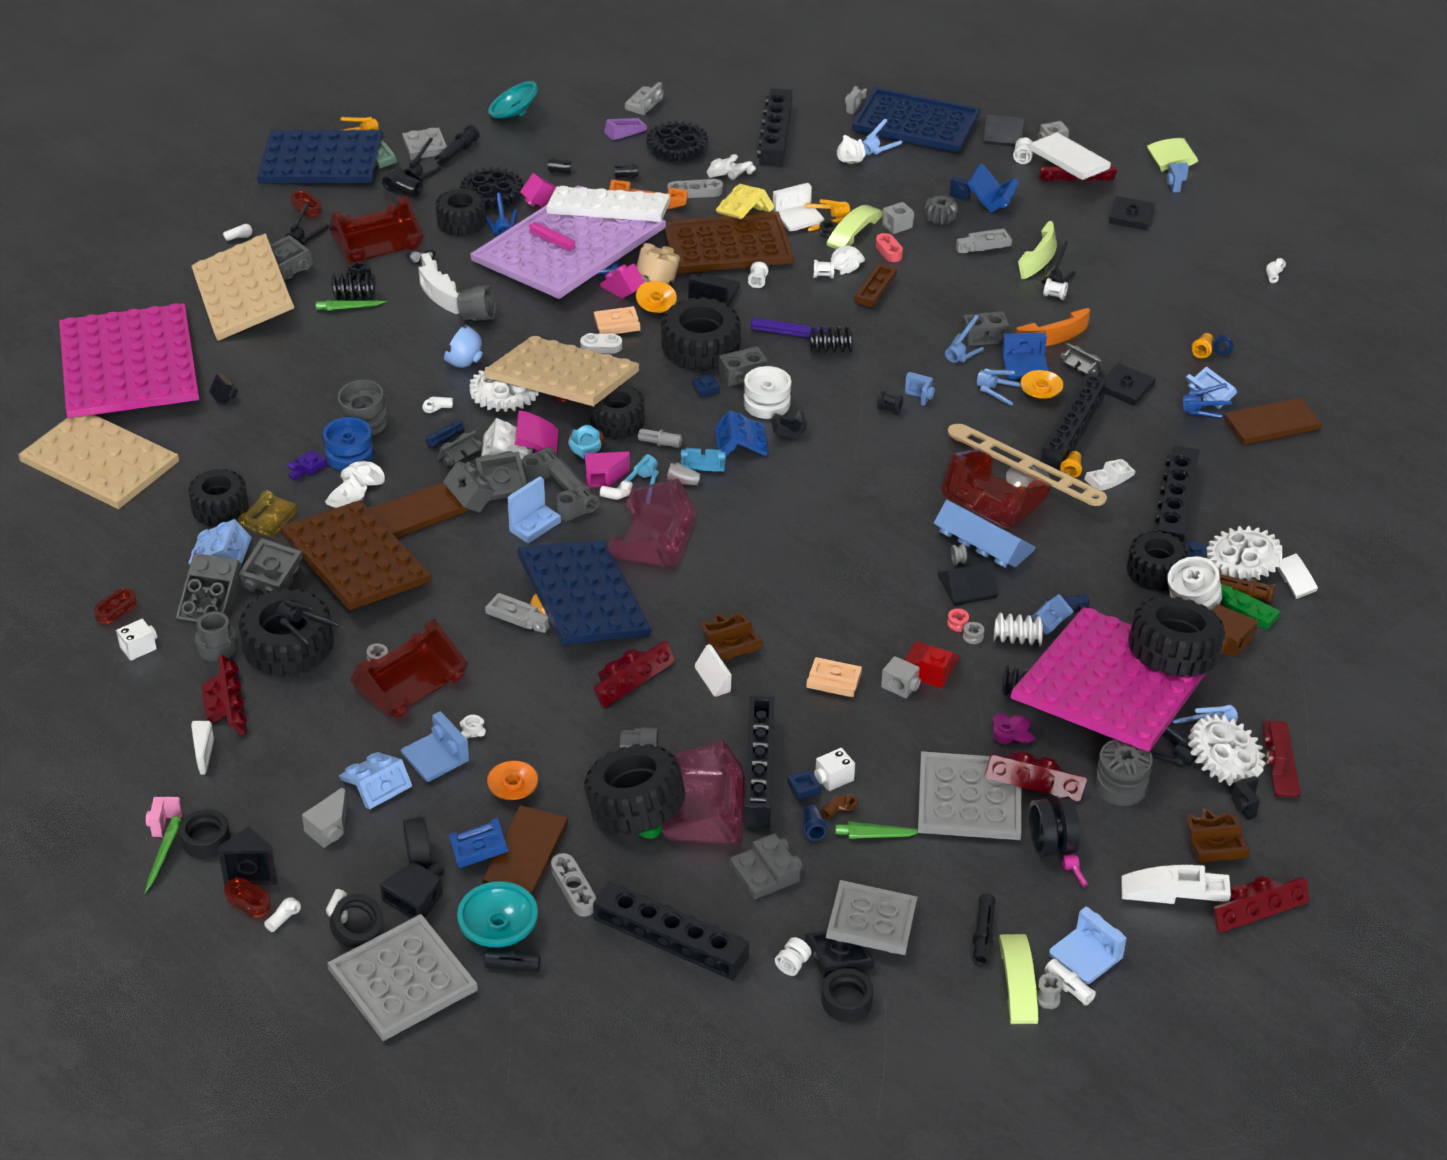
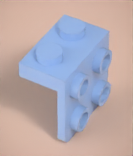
M1086 906L1079 911L1077 928L1050 948L1049 956L1052 959L1056 958L1069 971L1076 972L1080 976L1079 979L1087 985L1123 958L1127 938L1120 930L1112 927L1098 913L1093 912Z

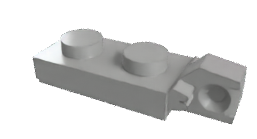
M1005 229L970 233L968 237L956 240L955 249L958 253H968L969 251L1011 246L1012 239Z
M500 593L485 607L486 614L527 629L533 628L535 631L545 633L550 627L548 616L542 615L538 611V607Z

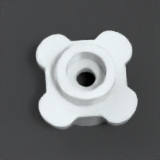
M477 715L466 716L460 722V726L463 728L462 735L465 738L484 736L486 730L483 728L484 719Z

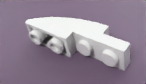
M429 253L421 254L422 267H418L421 287L439 306L454 314H459L457 305L459 293L456 292L455 282L450 280L448 274L442 275L441 271L438 272L436 261L431 259Z
M1160 866L1134 871L1121 877L1122 899L1174 904L1176 897L1229 902L1231 896L1229 875L1205 873V866Z

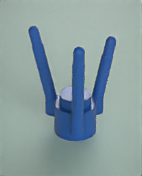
M497 193L500 218L496 220L495 226L489 217H486V221L492 229L493 235L497 234L499 236L514 226L517 209L513 210L510 222L504 217L501 194Z
M1227 383L1197 391H1189V395H1183L1184 412H1190V415L1197 414L1223 418L1222 414L1197 409H1201V406L1231 405L1232 401H1201V396L1197 395L1225 388Z

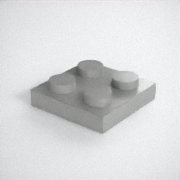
M439 128L402 133L403 142L411 160L415 159L430 137L433 140L421 158L436 156L447 147Z

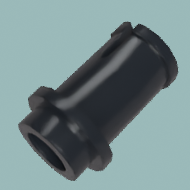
M553 157L548 160V171H551V173L554 171L571 173L572 161L555 160Z
M634 163L632 165H615L614 168L615 178H635L639 174L638 165H634Z

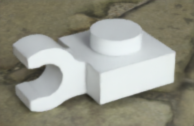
M734 154L727 159L719 158L712 161L707 170L709 178L726 175L728 171H738L742 164H735L733 162L736 161L738 156Z

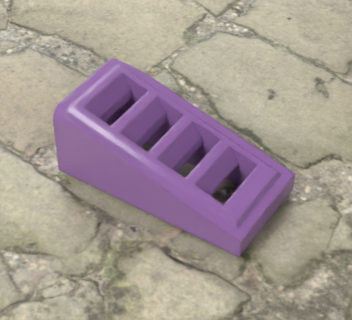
M639 118L606 120L604 133L611 140H616L646 131L647 126Z

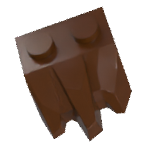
M733 612L727 618L722 614H712L713 622H700L707 645H712L722 661H729L736 656L751 654L755 650L763 648V640L752 630V622L744 614Z
M1203 808L1201 817L1187 814L1189 843L1198 863H1211L1221 860L1235 861L1241 858H1249V848L1241 836L1242 826L1236 816L1226 811L1216 816L1211 809Z

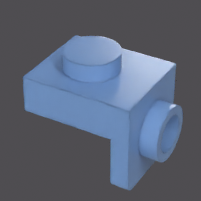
M1187 162L1169 164L1166 182L1167 185H1170L1172 192L1181 191L1182 181L1187 179L1189 168Z
M908 372L905 393L921 397L920 405L925 406L928 400H932L934 396L933 378Z
M1058 594L1044 603L1031 618L1035 621L1037 616L1041 617L1043 633L1047 635L1062 620L1070 616L1073 610L1062 596Z

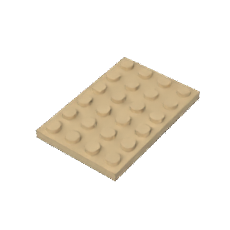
M266 233L191 265L218 341L295 308Z
M531 336L486 368L485 377L594 406L619 385H622L639 371V363L632 362L629 359L612 357L610 354L597 353L591 349L585 350L577 348L575 345H565L555 340Z
M96 415L66 418L19 454L21 462L117 509H120L179 462L178 454Z

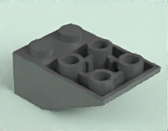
M193 553L176 619L198 622V617L200 618L209 612H224L227 616L242 584L239 572L243 565L240 561Z

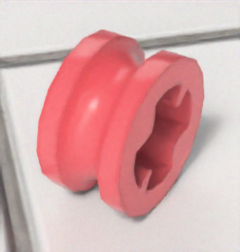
M963 609L951 610L948 614V627L953 631H963L964 625L968 623L969 614Z

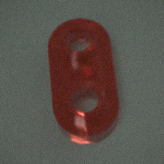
M297 190L291 194V203L300 212L305 203H309L304 215L316 217L321 213V202L308 191Z
M121 588L97 603L93 609L96 621L108 624L128 612L136 605L135 592L129 588Z
M234 878L229 880L224 886L227 902L247 915L261 917L269 912L271 902L268 893L248 880Z

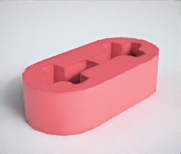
M881 233L876 236V248L887 261L898 262L902 259L903 248L891 234Z

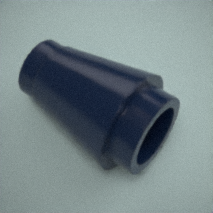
M808 805L803 810V833L810 840L818 841L826 836L828 824L816 805Z

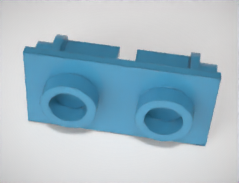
M681 449L682 465L692 470L724 472L726 456L725 452H721V449H706L705 455H701V449Z

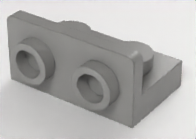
M658 82L652 88L645 86L640 88L625 102V110L645 115L662 100L664 94L662 83Z

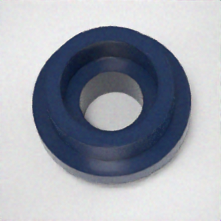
M1220 335L1214 339L1212 347L1215 353L1225 356L1232 352L1234 344L1230 337ZM1219 344H1224L1226 348H1221Z

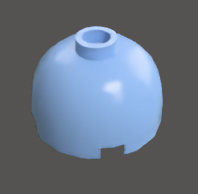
M468 325L461 327L449 344L451 346L450 353L446 351L443 359L447 363L459 368L470 366L473 362L478 363L483 355V352L480 351L482 348L481 337Z

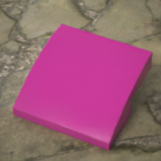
M519 410L515 445L535 449L534 453L545 448H552L557 456L558 428L539 416Z

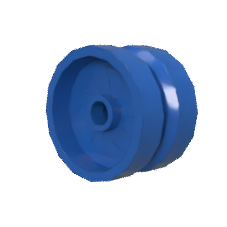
M344 417L330 422L324 428L325 458L332 468L342 471L354 462H371L373 460L372 430L370 425L364 420L356 417Z

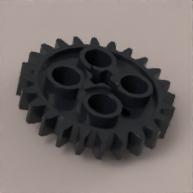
M675 120L674 123L668 121L666 125L661 123V127L655 125V129H650V133H648V150H651V154H656V157L663 156V160L670 158V161L677 159L680 162L681 159L687 161L689 157L695 159V155L700 157L701 153H705V149H707V132H703V128H698L699 125L692 126V122L685 124V121L678 123Z
M490 167L489 170L482 168V171L475 170V174L468 173L469 177L464 176V180L461 181L460 188L479 192L485 199V209L491 207L494 210L498 206L497 193L501 194L502 205L509 207V203L515 204V200H520V196H523L520 192L523 188L522 178H519L518 174L514 175V171L507 172V168L500 170V167H498L496 170H493Z

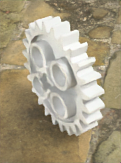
M479 370V375H473L474 379L470 380L471 399H475V403H480V407L487 405V410L495 408L496 412L500 408L504 409L505 412L508 411V408H511L513 411H516V407L523 409L524 404L531 405V401H535L536 396L539 395L538 391L486 378L485 372Z
M1239 526L1238 531L1229 528L1228 534L1222 531L1221 537L1214 536V541H1210L1209 547H1207V559L1216 564L1219 573L1221 572L1222 575L1242 580L1246 578L1248 581H1250L1251 577L1260 580V575L1268 577L1269 571L1275 572V567H1280L1282 545H1280L1279 539H1275L1274 534L1268 536L1267 530L1261 533L1260 528H1256L1253 531L1250 526L1246 530Z
M1214 714L1212 718L1206 715L1204 719H1199L1190 730L1191 733L1188 736L1191 740L1188 746L1194 748L1190 753L1198 756L1195 762L1202 763L1204 765L1202 770L1208 769L1211 778L1217 775L1220 783L1223 779H1226L1229 786L1243 778L1258 777L1263 772V766L1266 764L1263 761L1265 754L1260 752L1263 747L1256 745L1258 738H1251L1250 734L1252 731H1244V724L1242 723L1237 726L1234 718L1229 722L1225 715L1221 719H1219L1217 714Z

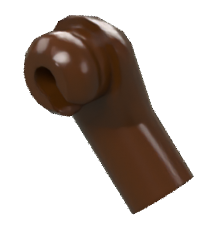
M852 794L836 795L821 809L820 813L825 819H830L836 812H850L858 805V799Z

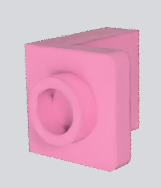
M154 797L151 811H147L146 825L151 828L152 837H163L167 818L174 816L182 817L183 812L179 797Z

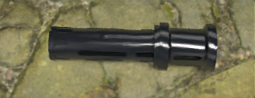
M473 125L466 126L464 132L458 133L455 136V140L435 156V160L439 159L436 163L439 166H444L459 151L467 149L471 142L479 139L480 133L478 129Z

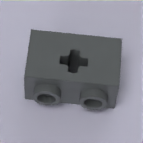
M457 461L443 483L464 508L481 512L495 491L489 485V480L479 474V469L474 464Z

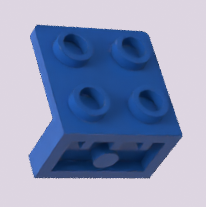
M728 410L715 426L717 450L721 449V452H725L726 457L735 450L737 444L764 456L769 453L765 427L760 422L750 420L740 413Z

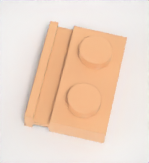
M634 306L594 312V321L599 334L640 331V322L638 321Z
M815 657L809 678L807 679L806 688L854 697V692L862 674V667Z

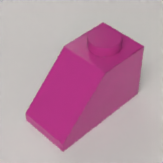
M533 173L520 192L526 197L525 201L532 206L537 204L543 208L548 204L556 186Z

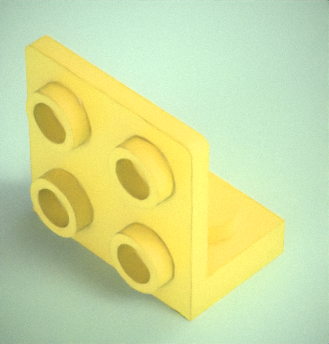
M739 184L716 208V212L742 219L751 208L770 212L775 206L764 189Z

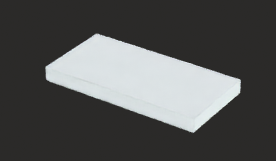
M1059 133L1032 142L1029 146V150L1081 180L1110 169L1111 162Z

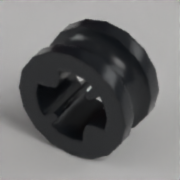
M832 220L822 221L820 223V235L824 238H829L837 227V223Z

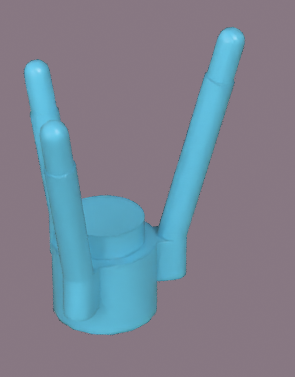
M648 454L634 467V471L624 481H631L637 474L643 478L651 476L646 502L650 503L655 480L659 472L656 470L658 466L657 460Z

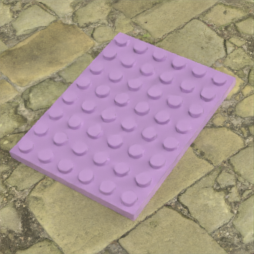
M546 206L472 252L470 254L471 261L560 299L666 228V221L663 219L661 222L547 214ZM537 222L574 240L576 247L571 251H567L530 233L529 225Z

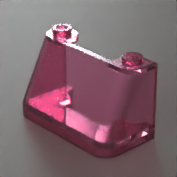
M679 479L631 489L626 505L634 516L624 541L619 536L611 538L608 544L609 552L617 560L662 568L677 566L696 517L694 505Z
M720 740L674 754L679 763L686 795L685 801L679 812L675 815V818L671 816L670 821L662 824L664 836L669 838L671 842L734 844L740 842L743 830L745 775L741 764L724 740Z

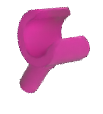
M1075 854L1063 855L1064 860L1061 862L1063 870H1073L1081 886L1086 887L1088 883L1079 868L1078 856Z

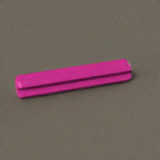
M537 222L529 225L530 233L567 251H571L576 247L574 240Z

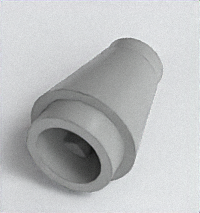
M678 462L677 464L671 463L667 480L671 481V484L697 486L701 473Z

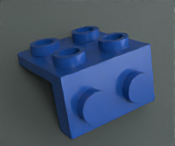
M982 163L976 167L968 181L970 190L976 194L982 205L990 213L998 208H1005L1011 202L1010 198L1016 193L1015 189L1019 184L1018 180L1013 177L1000 185Z
M1046 333L1004 334L1002 357L1005 370L1015 371L1014 375H1007L1008 379L1019 380L1026 373L1035 370L1048 371L1045 358Z

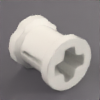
M814 260V278H817V276H830V278L834 279V260H831V262H818V260Z
M755 262L751 266L748 283L753 288H761L765 285V277L769 269L765 263Z
M1048 278L1043 294L1046 297L1048 295L1059 297L1060 300L1064 301L1068 290V283L1053 282Z

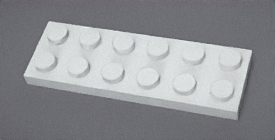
M560 186L556 187L546 209L547 214L661 222L670 203V194Z

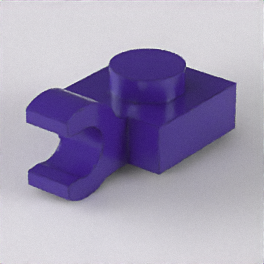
M310 450L287 465L289 469L293 470L288 476L293 480L299 479L305 473L311 476L325 468L327 460L313 450Z

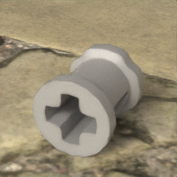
M1046 973L1039 979L1040 990L1037 993V1003L1042 1008L1054 1009L1060 1004L1061 996L1059 993L1063 988V980L1057 974Z

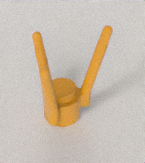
M372 117L340 118L341 121L363 122L360 124V127L344 130H379L376 119H372Z
M820 199L819 202L824 204H805V207L831 209V215L836 218L832 221L840 223L850 213V206L847 202ZM820 224L808 228V231L820 229Z

